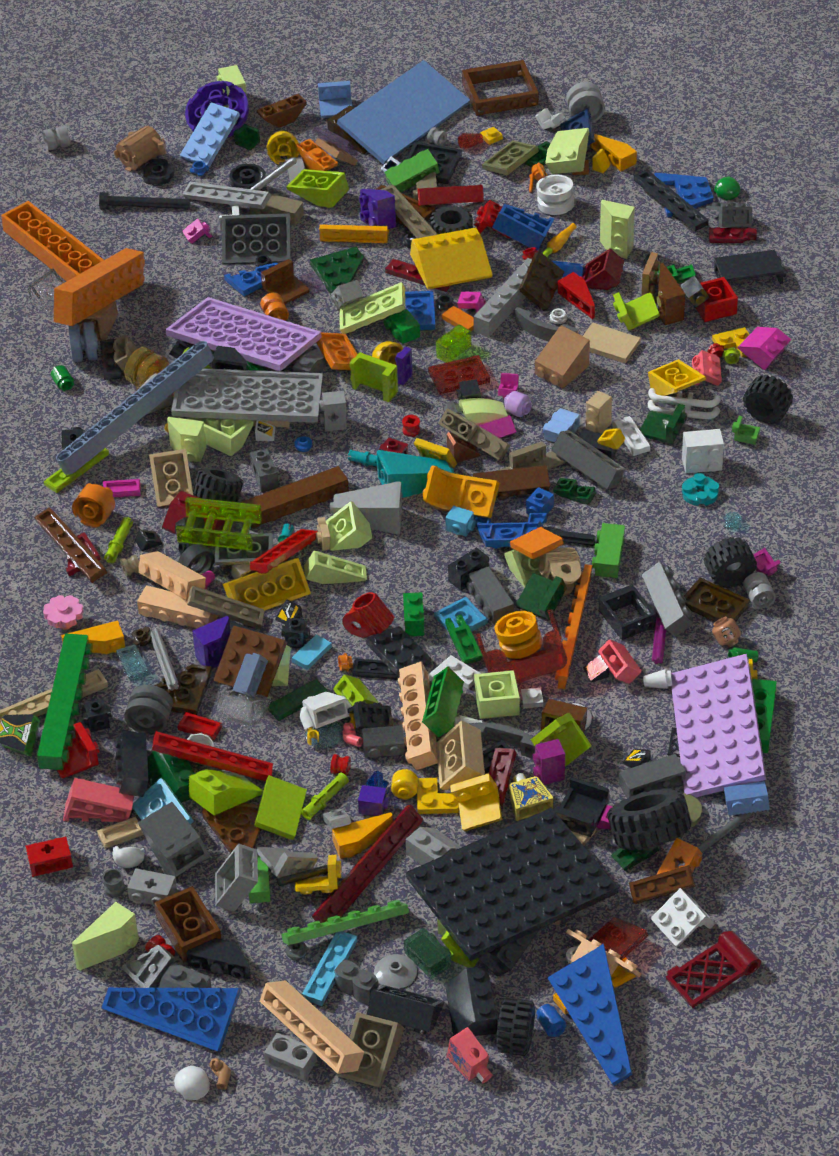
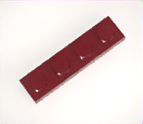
M392 259L385 268V273L425 285L415 265ZM452 285L434 289L447 292Z

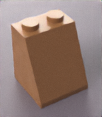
M116 301L78 323L80 333L84 334V322L93 321L97 341L106 340L118 315Z
M561 325L535 360V374L540 378L548 380L553 385L564 388L589 367L590 340Z

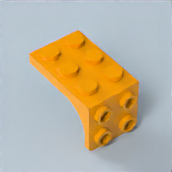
M431 466L427 474L426 488L423 491L424 502L437 510L449 512L453 506L473 511L474 516L491 519L500 482L459 475L442 470L437 466Z

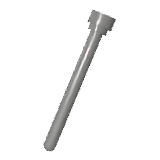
M296 158L288 160L250 188V190L259 191L296 164Z

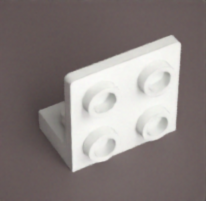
M681 888L651 917V920L677 947L698 926L705 925L710 929L716 924L698 903Z

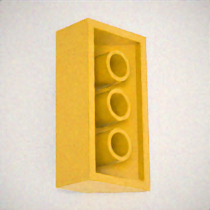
M299 558L282 562L270 570L269 573L259 574L255 572L223 584L228 598L264 609V611L282 605L286 599L293 601L311 594Z

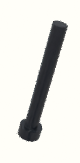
M100 192L99 208L108 209L109 206L190 209L191 200L109 196V192Z

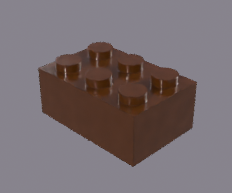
M193 886L154 902L156 919L183 963L188 961V950L214 938L221 939V931Z

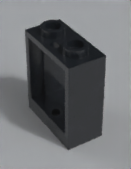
M633 584L599 597L598 611L621 640L655 627L656 613ZM632 604L642 617L623 624L613 611Z

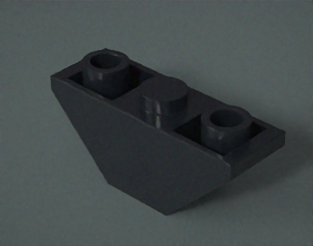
M214 938L187 951L188 966L196 970L204 969L215 974L231 975L237 979H250L251 977L249 962L236 942Z

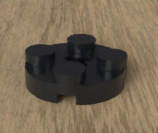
M166 159L149 160L148 164L145 165L144 163L141 166V176L146 184H167L174 176V166L172 163L169 164Z

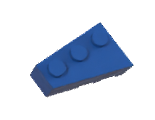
M504 204L492 228L529 248L535 247L538 250L555 218L539 217L540 214L534 213V215L525 213L524 209Z

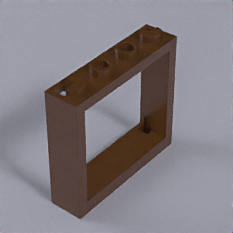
M524 60L462 70V84L476 116L539 105V92ZM522 76L529 92L479 100L473 84Z

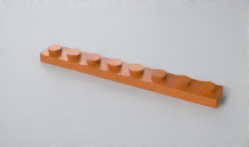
M584 565L583 572L581 571L578 579L580 585H576L574 596H577V599L573 598L571 610H574V612L569 614L568 624L571 625L566 627L565 638L567 640H563L561 651L564 652V655L560 654L558 666H561V669H557L555 680L558 681V689H566L590 584L592 565Z

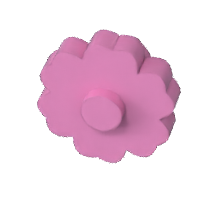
M62 595L51 598L50 603L44 605L43 610L44 618L48 620V624L62 630H68L76 625L77 620L83 618L84 612L82 604H79V599L71 595L65 598Z

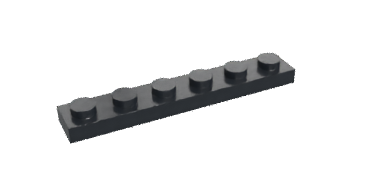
M648 169L634 175V181L691 229L697 231L708 226L709 220Z

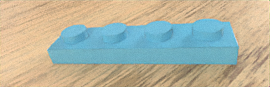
M343 931L335 933L302 993V996L309 1002L320 1006L323 1005L335 983L334 970L343 960H348L357 943V936Z

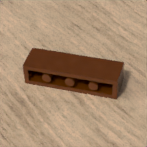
M547 465L473 473V477L500 482L496 497L499 500L508 499L509 496L523 498L528 496V494H532L538 487L548 492L550 489Z

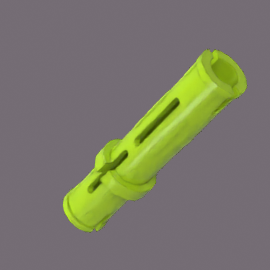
M124 517L113 540L108 544V551L104 556L106 562L114 563L119 552H122L124 541L134 523L131 521V518Z
M339 773L318 795H314L311 798V802L302 809V816L307 820H311L319 810H323L326 807V803L349 782L348 777L344 773Z

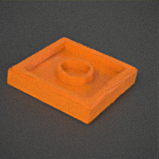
M542 527L510 541L511 548L531 559H535L564 544L563 538Z

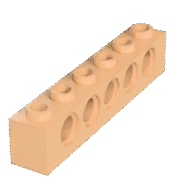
M422 662L399 669L400 678H398L401 688L399 696L403 703L401 713L404 717V722L402 725L406 733V737H404V743L407 747L405 756L407 762L412 764L416 770L438 763L436 735L422 723L430 693L429 673Z

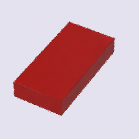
M186 712L177 728L190 734L202 733L208 735L214 741L222 728V723Z

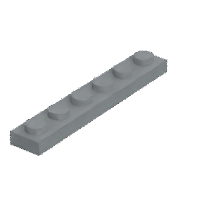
M191 181L183 192V196L186 199L264 209L271 198L270 193L265 191Z

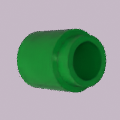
M64 365L53 368L50 375L56 386L62 391L71 389L74 385V379Z

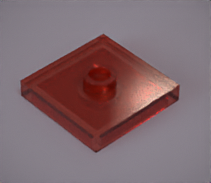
M613 917L588 941L592 942L594 939L604 944L607 952L611 949L621 956L620 960H623L648 937V932L643 928Z

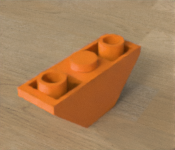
M311 139L296 145L308 170L329 171L338 166V162Z

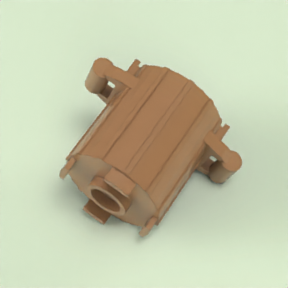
M143 126L135 132H129L128 137L118 142L114 151L115 158L119 157L120 161L127 167L125 170L129 172L137 170L144 163L146 164L158 155H165L167 153L164 138L161 139L156 130L150 126Z

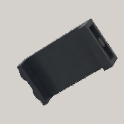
M775 249L716 257L714 259L716 277H725L729 285L730 281L776 275L779 284H783V279L786 277V269L782 267L781 257L777 255Z

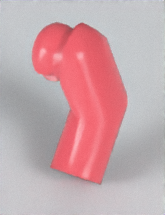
M345 723L343 725L344 730L342 731L344 742L361 747L363 745V738L356 736V730L352 723Z

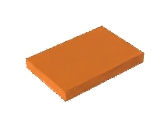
M321 332L322 338L316 344L331 369L351 370L350 362L358 354L347 335Z

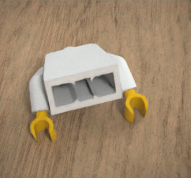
M324 692L303 700L300 720L305 731H308L307 743L309 745H312L311 738H315L319 743V732L313 730L314 727L317 729L350 716V723L356 729L354 714L347 712V709L352 706L346 697Z

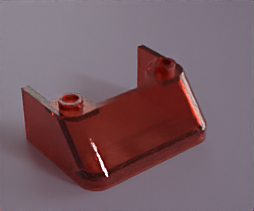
M552 609L548 610L554 630L547 632L543 637L545 650L533 653L527 657L508 662L503 651L499 649L488 651L483 634H476L488 673L514 670L517 684L563 669L567 664L568 658L554 611Z

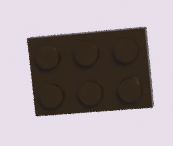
M538 251L534 254L518 291L545 311L549 308L558 288V281L562 279L564 271Z
M701 577L684 595L686 598L685 604L692 612L714 622L723 617L732 618L736 622L750 606L749 599Z

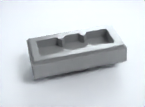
M335 809L322 814L324 822L332 829L351 823L350 816L343 809Z

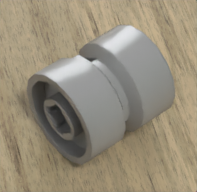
M66 125L56 127V130L52 128L43 130L47 151L57 149L58 146L61 148L70 146Z
M753 573L745 578L743 586L753 607L761 609L769 607L774 603L776 595L764 573Z

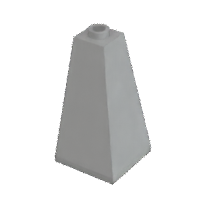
M401 482L335 494L334 502H330V513L335 514L352 501L370 523L371 529L400 534L402 517Z

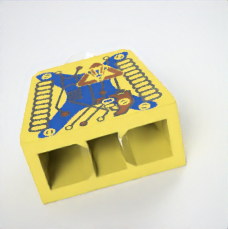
M522 773L513 777L514 782L510 784V799L516 821L529 818L549 808L553 809V796L538 777L534 776L526 779Z

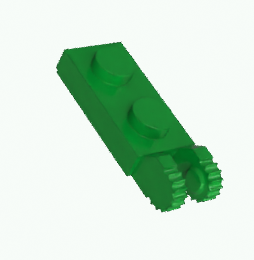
M456 616L459 626L455 628L451 618H446L447 630L461 661L466 665L481 661V651L463 616Z

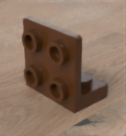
M290 259L261 272L262 289L268 294L278 293L282 297L284 304L310 292L309 288L294 276L293 261Z

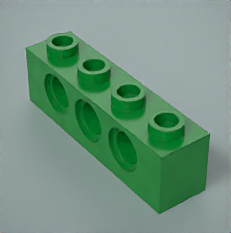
M753 679L752 686L762 753H768L777 681Z

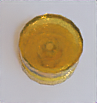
M138 348L132 353L126 363L125 379L140 388L151 375L158 374L169 365V361L166 357L155 353L149 348Z

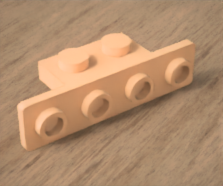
M570 929L566 931L568 935L581 943L571 958L572 962L602 945L594 939L592 942L586 940L587 935L577 929L575 932ZM611 949L608 952L606 951L611 976L618 965L637 977L641 976V973L636 970L638 967L636 964L628 959L623 962L619 959L621 956Z

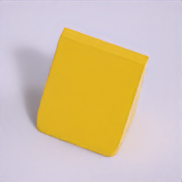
M600 149L593 156L592 169L604 173L611 164L604 150Z
M620 428L604 431L597 442L617 450L625 441V437Z

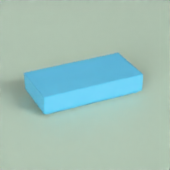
M316 634L292 657V662L308 670L332 648V643Z

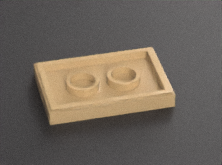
M592 323L583 335V337L590 340L591 353L622 363L628 361L641 342L640 337L596 323Z

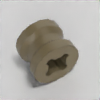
M132 555L129 559H120L121 568L126 577L131 576L132 573H139V560L136 555Z

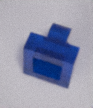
M375 771L366 781V786L386 788L389 785L388 781L383 780V773Z

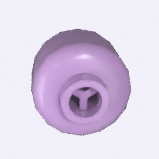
M513 391L504 399L505 410L512 415L523 417L531 410L532 403L526 394Z

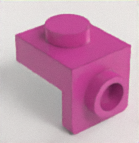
M198 218L183 230L184 235L191 244L204 234L209 238L212 237L210 226L206 222L202 223Z
M461 292L457 302L459 309H475L476 313L486 304L481 292Z
M501 374L498 396H502L505 399L511 392L518 391V374Z
M765 548L753 554L757 561L756 572L771 576L778 571L777 567L781 563L780 560L774 562Z

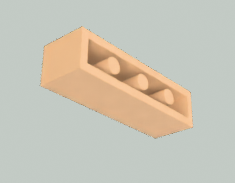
M159 551L140 555L139 573L182 598L188 599L192 585L205 589L206 578Z
M146 586L137 600L139 614L162 621L178 623L182 626L186 625L197 629L216 621L218 615L187 605L188 599L186 600L171 591Z

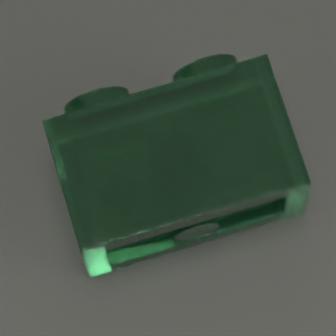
M425 928L420 929L404 940V953L430 979L451 967L452 955L450 950L446 946H442L433 933H429Z

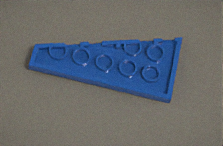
M604 944L547 978L614 1086L633 1074L620 1021Z
M108 987L102 1009L215 1051H221L242 988Z

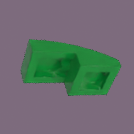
M692 264L678 269L675 268V265L667 266V269L677 283H684L694 275L696 276Z

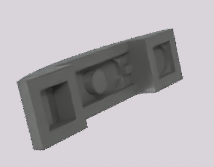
M519 307L515 308V322L523 330L537 338L550 341L559 328L532 318V312ZM562 324V326L578 333V329Z
M486 722L469 723L481 730L482 745L485 739L495 742L503 740L507 745L521 748V755L533 758L535 746L530 740L533 737L529 734L502 724Z

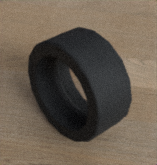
M199 543L188 547L178 560V563L198 574L208 570L211 571L215 562L214 554L203 544ZM201 557L199 563L193 568H191L193 563Z

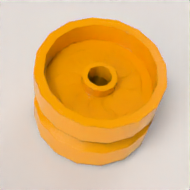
M516 611L509 613L498 620L494 627L501 652L505 657L511 659L527 657L539 650L543 644L536 617L531 612Z

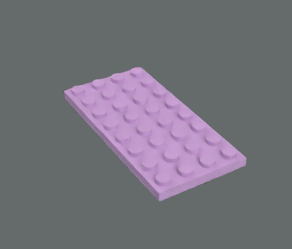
M209 297L166 329L167 336L191 344L206 341L209 348L214 351L217 346L233 347L246 361L276 371L283 370L322 338L320 331Z
M747 654L672 673L671 687L680 760L686 770V777L683 780L685 794L696 798L724 791V787L767 780Z

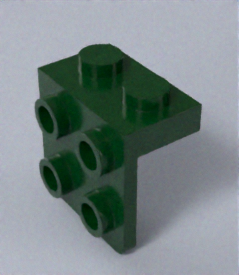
M678 403L673 415L650 411L640 428L643 436L673 444L677 435L680 434L682 425L687 420L685 405Z

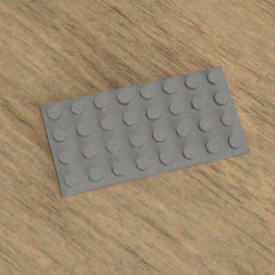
M202 369L175 391L172 417L318 422L323 373Z

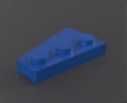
M278 263L259 266L250 272L242 270L239 271V274L233 276L225 274L224 278L241 295L246 296L262 288L261 272Z

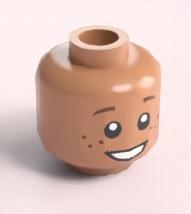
M723 617L713 624L712 633L719 645L732 647L739 642L738 638L741 635V631L734 619Z

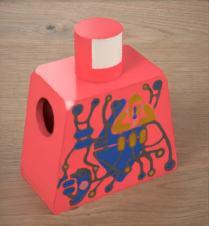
M467 1027L450 1038L447 1059L468 1081L477 1076L482 1083L487 1082L493 1075L487 1068L489 1055L471 1030Z

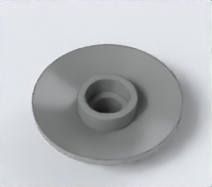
M393 954L385 956L378 961L374 969V975L378 978L380 985L403 989L411 985L416 979L417 967L409 957Z

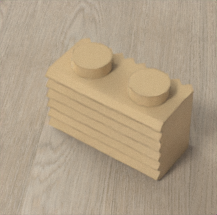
M597 391L586 401V429L588 431L602 433L612 424L611 402H613V398Z

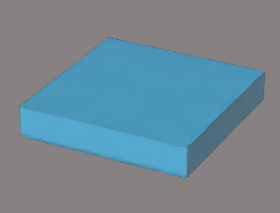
M467 597L434 612V617L446 630V618H451L455 628L459 627L456 621L457 615L463 616L471 632L488 624V619Z

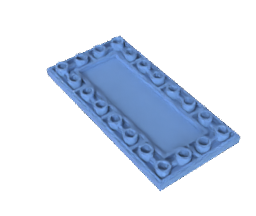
M423 60L338 119L337 124L384 165L390 157H396L428 134L431 128L439 126L467 106L470 99Z

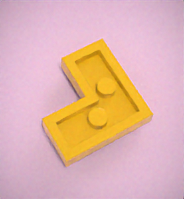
M744 327L712 335V341L723 345L724 349L736 347L739 350L738 346L750 334ZM740 351V355L742 358L747 357L743 352Z
M418 778L417 811L419 814L459 813V803L452 793H438L437 778Z

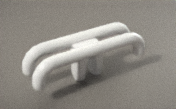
M650 388L648 392L651 398L648 401L650 411L673 415L679 403L685 405V413H687L689 418L713 419L720 413L719 407H715L721 401L719 395L714 396L713 400L707 401L693 399V393L689 392L688 398H682V391H678L677 397L657 395L654 388ZM655 402L675 404V409L657 407ZM692 406L714 407L711 412L691 411Z

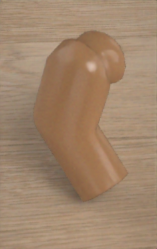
M214 1058L210 1061L209 1066L218 1077L216 1086L218 1089L226 1090L231 1070L222 1060Z

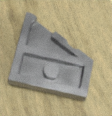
M157 945L150 949L148 953L138 956L136 961L131 964L126 963L121 968L141 988H155L176 958L163 946Z

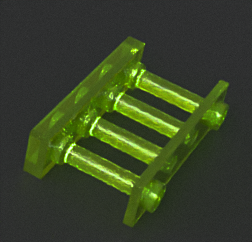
M192 497L186 498V516L189 517L185 527H176L177 542L252 550V536L249 534L252 523H261V505ZM196 517L207 518L204 529L193 528ZM215 519L226 520L222 531L212 530ZM233 521L244 522L241 533L230 532Z

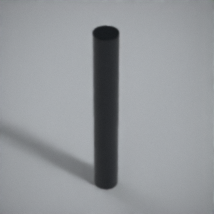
M324 865L277 878L278 886H283L328 873V866Z

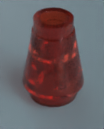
M462 133L458 136L460 148L468 149L483 143L481 133Z

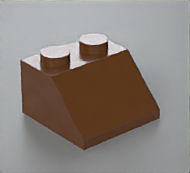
M548 699L542 711L540 731L555 719L570 713L584 733L588 708Z

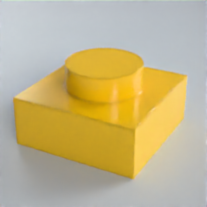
M491 127L480 132V137L487 144L491 145L502 140L503 134L495 127Z

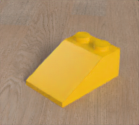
M679 359L648 372L650 388H654L656 394L661 396L676 393L706 380L704 375Z

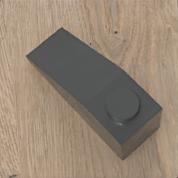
M317 348L302 355L293 366V372L321 373L328 362L321 350Z

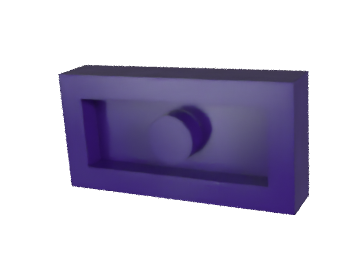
M408 347L398 352L395 358L398 383L404 385L413 375L412 349Z

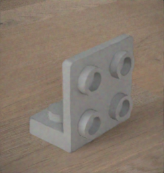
M257 848V853L261 860L272 870V874L279 878L313 869L319 859L315 853L290 852L287 848Z

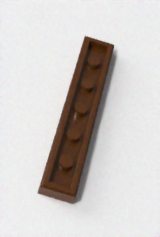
M50 507L34 517L41 528L91 583L107 574L106 568Z

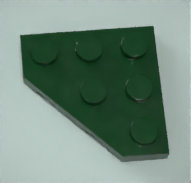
M352 247L310 259V266L331 294L338 286L349 283L355 278L359 266L364 261V256L357 247Z

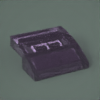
M315 126L312 130L315 135L343 151H355L349 141L327 129L323 130Z

